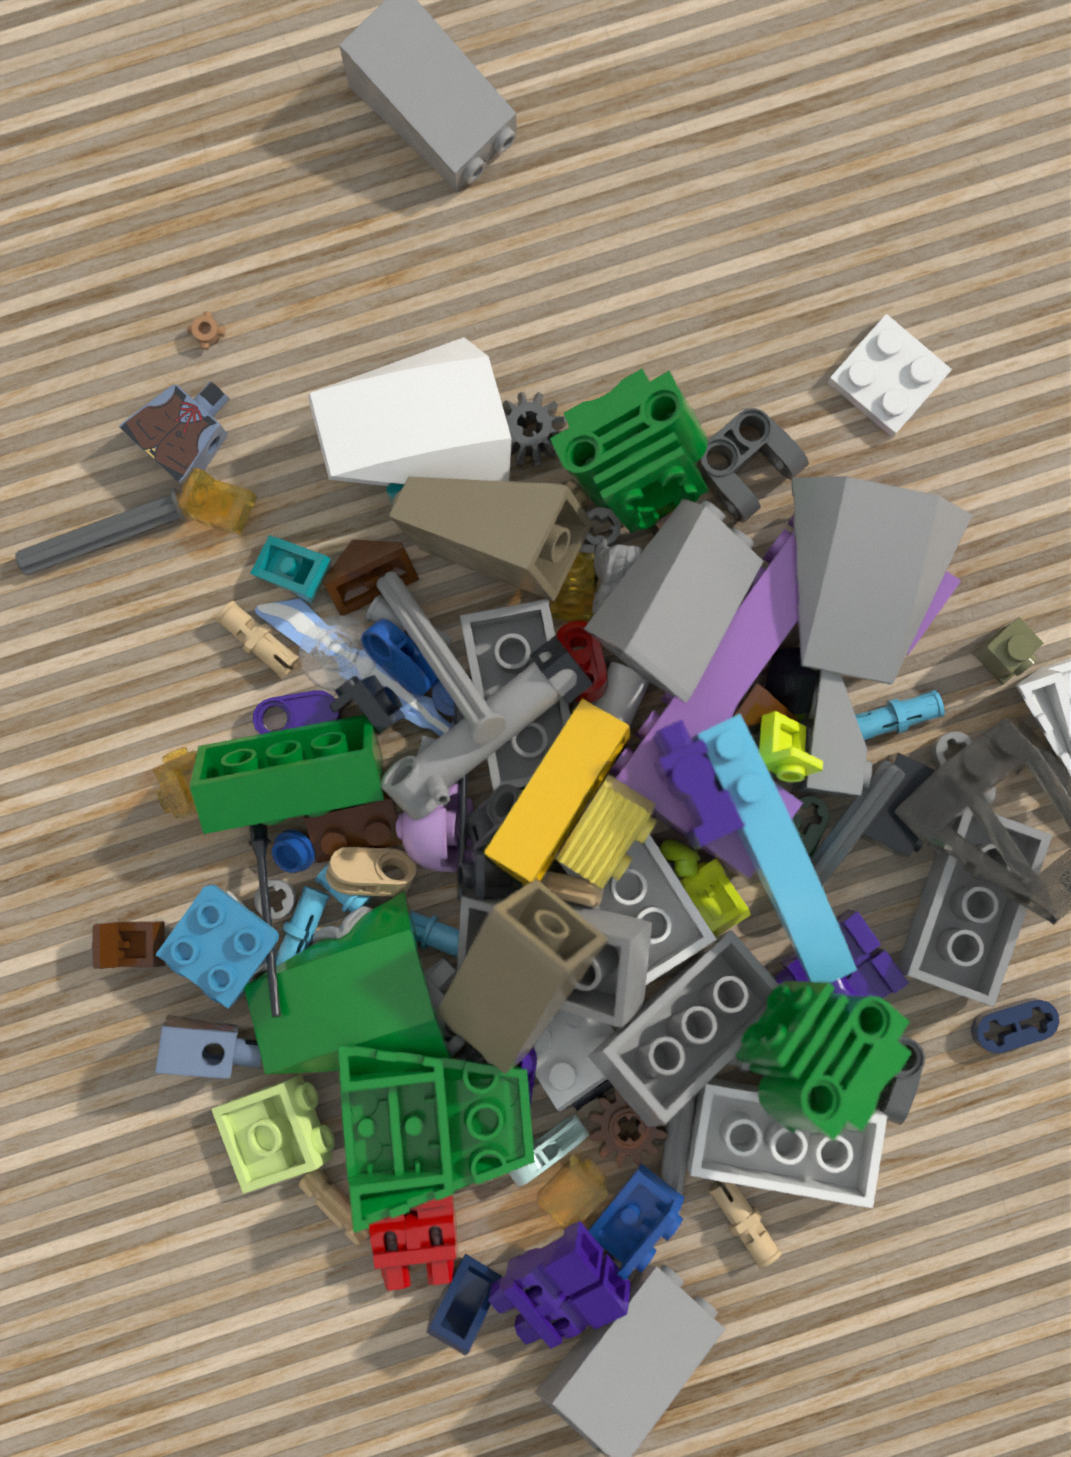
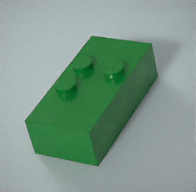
M364 714L198 746L189 787L203 834L260 823L276 825L287 818L302 815L318 817L327 814L333 809L384 800V790L381 788L383 756L377 731Z

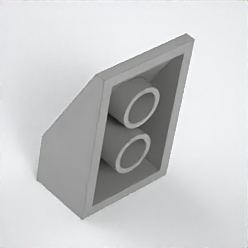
M812 669L818 675L808 713H805L801 724L807 727L805 752L823 761V771L805 776V779L802 781L793 782L792 791L839 798L861 796L862 788L869 787L872 763L871 761H866L867 748L841 674Z

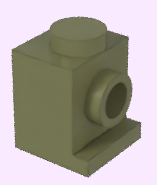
M1018 617L1002 625L973 652V655L1001 685H1004L1014 675L1019 676L1035 663L1038 658L1034 652L1044 643Z

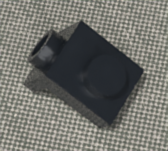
M800 647L777 649L772 655L765 689L793 715L808 713L818 674L811 668L801 666Z
M375 675L363 680H359L357 676L350 678L335 690L339 698L329 705L330 709L335 713L355 701L379 734L390 729L406 717L400 710L402 704L398 696L389 687H383Z
M486 849L463 850L464 861H459L457 881L459 888L464 889V896L473 900H484L485 897L511 896L522 889L520 881L506 873L484 854Z

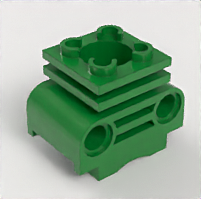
M643 368L622 379L615 388L604 396L582 402L564 412L563 415L569 428L550 438L561 464L593 503L599 507L610 508L631 534L637 530L648 529L655 525L659 518L674 511L683 499L696 502L699 496L709 491L699 469L695 465L707 450V436L693 408L689 405L670 371L650 381Z
M784 981L776 986L767 997V1008L758 1022L752 1023L741 1037L742 1046L735 1055L739 1061L751 1063L748 1067L751 1071L764 1075L758 1087L760 1105L771 1117L793 1133L799 1129L824 1134L828 1139L835 1141L843 1128L863 1132L875 1113L876 1103L882 1089L892 1077L901 1071L912 1053L898 1041L910 1021L880 997L833 994L832 992L835 987L829 982Z

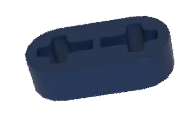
M1026 998L977 1015L971 1026L972 1038L978 1046L989 1052H1007L1053 1036L1059 1026V1014L1056 1008L1047 1001L1037 998ZM1035 1008L1036 1011L1045 1013L1046 1018L1040 1021V1029L1028 1024L1020 1026L1019 1021L1032 1017L1031 1009ZM990 1021L999 1026L1010 1024L1011 1029L998 1034V1042L995 1043L994 1040L984 1037V1032L990 1030Z

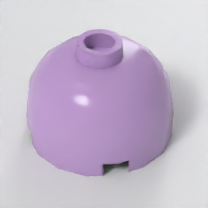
M454 784L448 789L449 802L443 806L438 805L426 817L412 820L404 811L398 815L396 821L397 836L399 839H402L404 848L414 863L424 869L440 872H457L458 784ZM467 798L468 815L474 811L471 798ZM467 838V847H472L471 839Z

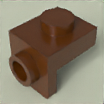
M122 921L93 925L92 950L93 967L95 969L165 966V961L156 955L165 942V921Z

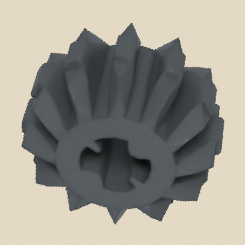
M524 392L518 393L517 407L508 400L502 403L511 435L510 456L517 452L516 464L520 467H523L525 464L526 456H532L535 467L541 466L542 452L548 458L554 459L557 453L550 438L561 432L559 430L566 426L564 416H554L558 410V404L555 401L549 402L542 407L543 394L540 392L535 394L533 403L527 402ZM527 423L536 424V432L533 431V437L524 436L521 426L526 429Z

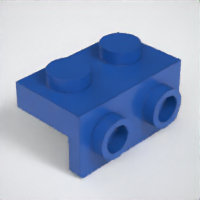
M642 1163L588 1229L599 1245L621 1262L617 1275L623 1280H626L634 1269L641 1273L653 1259L657 1251L653 1246L661 1237L668 1241L683 1221V1218L678 1214L685 1197Z

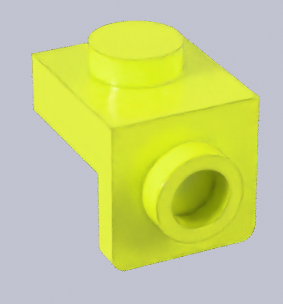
M773 711L762 715L759 753L767 770L777 774L778 779L786 782H799L804 780L805 776L823 771V761L805 752L807 727Z
M714 859L709 863L702 862L697 864L698 874L695 877L685 876L680 881L715 937L751 916L749 908L726 876L723 866L718 859Z

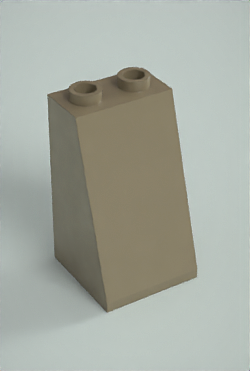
M408 477L402 490L395 495L392 502V510L389 514V518L422 551L551 601H555L593 524L569 487L553 483Z
M535 879L492 908L436 1014L448 1024L454 1033L462 1036L475 1047L487 1062L499 1068L504 1074H507L527 1056L609 939Z

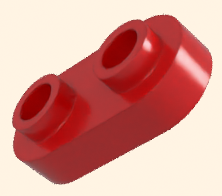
M571 621L558 630L556 637L593 683L592 686L576 697L574 701L580 703L581 699H584L591 703L600 699L608 688L607 669L602 646L599 641L584 630L588 622ZM577 646H582V647H584V649H579V650H576V651H575V650H572L573 648H575V647H577Z

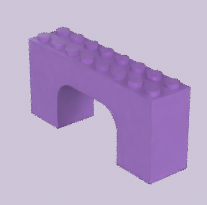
M794 513V515L792 516V518L789 520V522L787 523L788 525H790V526L793 527V528H794L793 518H794V516H795V513ZM784 528L762 559L769 564L765 569L760 567L687 703L665 692L660 700L666 703L667 706L661 714L654 710L635 734V736L641 739V742L634 751L626 747L610 770L611 773L616 775L615 778L654 802L655 807L652 815L688 841L686 832L696 827L683 800H678L668 790L666 776L662 778L658 776L654 765L661 756L652 737L655 736L656 731L682 720L694 743L692 737L732 718L741 698L792 627L799 624L798 582H796L797 551L794 529L790 533ZM948 571L943 576L907 655L910 654L961 582ZM774 783L792 819L803 803ZM737 830L699 847V849L713 859H718L721 865L739 877L750 878L755 871Z

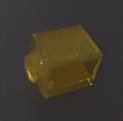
M573 1155L537 1193V1204L565 1230L566 1227L578 1220L583 1223L608 1196L606 1185L603 1183L607 1177L590 1159L587 1158L582 1163Z

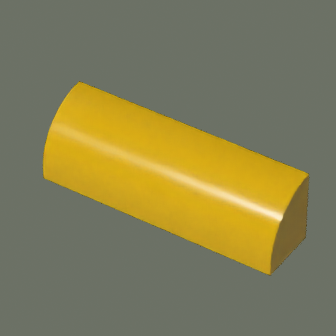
M581 699L485 850L484 854L486 857L525 885H528L535 879L541 882L630 739V726L586 700Z

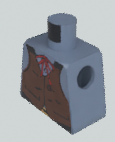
M211 381L194 399L175 384L130 416L119 428L190 492L227 437V432L213 417L230 399Z
M167 1015L162 1026L155 1073L229 1079L231 1078L232 1065L260 1068L261 1055L257 1040L237 1038L238 1025ZM210 1043H218L223 1047L224 1051L219 1055H211L205 1050V1046Z

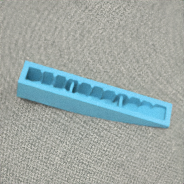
M741 714L692 737L694 742L703 738L709 750L704 757L713 765L715 772L714 784L718 793L728 789L745 824V827L737 830L739 837L809 981L832 983L856 971V966L821 883Z

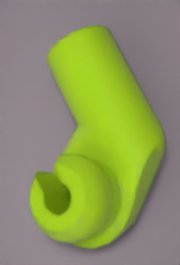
M674 839L665 840L661 844L659 850L668 863L674 862L673 872L677 877H695L698 874L697 861H700V857L695 849L693 850V848Z

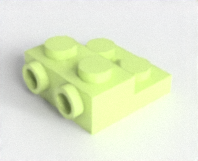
M301 1073L264 1086L255 1092L224 1102L211 1109L243 1194L316 1170L333 1158L331 1153L334 1148L332 1131L328 1126L320 1124L315 1111L318 1105L317 1091L311 1083L304 1082Z

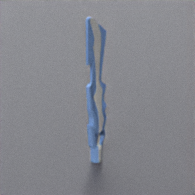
M301 598L262 604L255 608V613L310 655L316 647L339 664V675L349 680L357 676L359 680H363L375 675L383 687H389L398 696L402 704L400 710L406 716L404 719L421 729H429L439 737L454 726L437 713L432 698L409 693L384 671L365 650L352 652Z

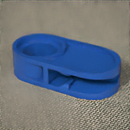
M379 619L361 635L362 646L366 653L409 693L422 696L439 681L414 641L391 621Z

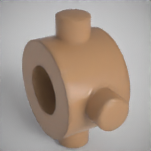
M205 311L202 316L197 317L193 321L192 325L187 326V333L195 336L200 343L201 349L208 350L209 346L218 342L220 336H225V328L219 327L212 318V313Z

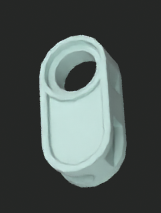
M576 1114L567 1117L533 1142L534 1163L508 1174L518 1187L527 1184L578 1146L588 1136V1130L582 1125Z

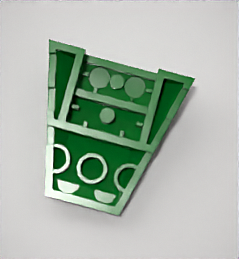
M405 891L366 913L345 936L339 939L320 940L276 966L281 1017L272 1018L267 972L244 987L265 1074L338 1071L337 1044L452 1059L442 1022L437 1020L414 937L417 935Z
M337 1044L343 1136L353 1234L369 1228V1224L390 1216L391 1219L410 1212V1208L433 1199L438 1201L453 1195L454 1191L474 1183L479 1185L535 1162L526 1068L513 1067L507 1074H504L499 1068L488 1063Z

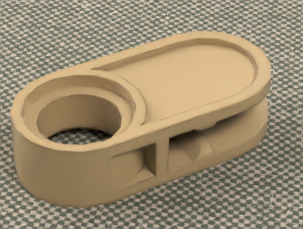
M344 847L335 851L331 856L326 870V879L332 889L342 894L397 896L403 891H408L416 875L417 867L410 856L402 850ZM388 865L396 866L402 870L405 878L401 880L390 879L383 873L382 868Z

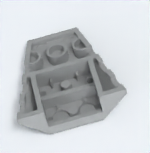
M847 476L792 478V496H794L795 511L793 523L797 551L796 582H798L799 590L798 621L801 666L892 685L972 514L939 495Z

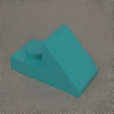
M269 535L250 574L264 582L285 589L313 604L323 584L322 580L331 567V559L321 553Z

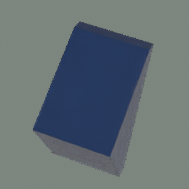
M465 1254L453 1273L452 1282L446 1285L430 1313L426 1333L467 1356L491 1306L489 1303L491 1285L503 1276Z

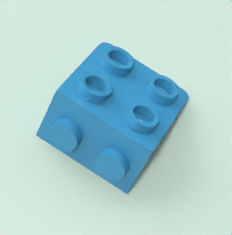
M210 884L200 891L156 955L164 960L172 971L188 978L200 987L211 1000L224 1005L226 1008H230L245 995L244 987L250 982L249 980L277 943L279 934L273 927L218 886Z

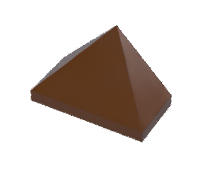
M352 539L322 581L340 616L343 617L372 603L378 595H382L377 588V581L379 578L385 577L387 572H396L406 586L420 579L402 542Z
M756 684L734 715L741 714L750 735L761 733L762 715L773 711L796 722H801L759 684Z

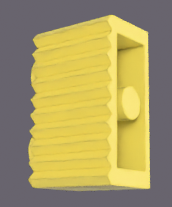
M608 774L561 848L556 860L559 863H563L567 868H571L575 873H579L583 878H587L590 883H595L598 888H604L610 877L619 881L632 860V857L627 855L626 852L634 840L643 844L657 820L650 816L655 803Z

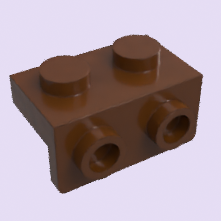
M385 791L384 800L333 809L327 814L318 817L304 815L317 863L330 861L334 852L344 847L387 848L403 844L402 839H399L396 833L398 814L394 800Z

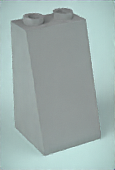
M385 0L339 45L349 88L456 191L466 182L471 184L476 181L484 172L486 162L496 152L499 154L504 153L516 139V112L417 0Z
M686 499L680 502L584 628L585 631L640 677L684 703H687L763 563V560L751 550L754 542L736 528L730 530L722 522L725 515L716 506L705 500L701 504Z
M664 1264L660 1269L657 1266L648 1265L641 1273L639 1272L631 1281L628 1315L597 1329L591 1326L534 1392L604 1457H632L725 1330L715 1320L718 1314L715 1308L698 1295L692 1299L681 1289V1286L684 1284L681 1277Z

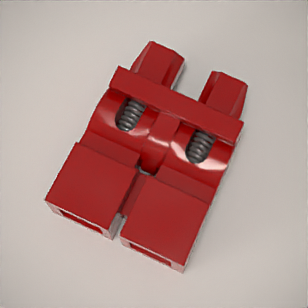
M454 1194L438 1201L433 1199L410 1208V1212L391 1219L390 1216L369 1224L374 1269L381 1268V1274L387 1291L405 1289L411 1286L410 1265L426 1263L429 1285L452 1282L454 1259L457 1258L458 1253Z

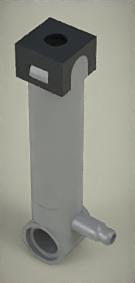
M553 636L530 655L534 661L530 666L485 701L494 714L502 715L506 721L504 731L495 740L486 744L475 743L471 738L472 728L464 717L416 757H404L387 770L382 778L381 788L412 820L426 817L438 805H446L450 800L448 789L559 700L563 698L569 704L593 685L556 636Z

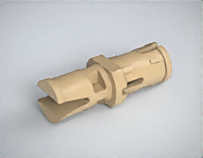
M234 601L229 602L216 617L218 623H221L244 644L242 649L246 653L258 656L280 679L287 676L291 670L279 660V657L288 666L295 667L299 662L300 658L297 655H294L271 635L273 630L267 624H259L252 616L239 607L238 603Z
M721 1181L729 1193L728 1197L716 1182L712 1184L708 1189L709 1194L713 1196L729 1220L727 1227L731 1234L739 1236L756 1261V1265L759 1268H764L776 1261L782 1252L775 1245L760 1221L762 1214L758 1208L750 1206L737 1184Z

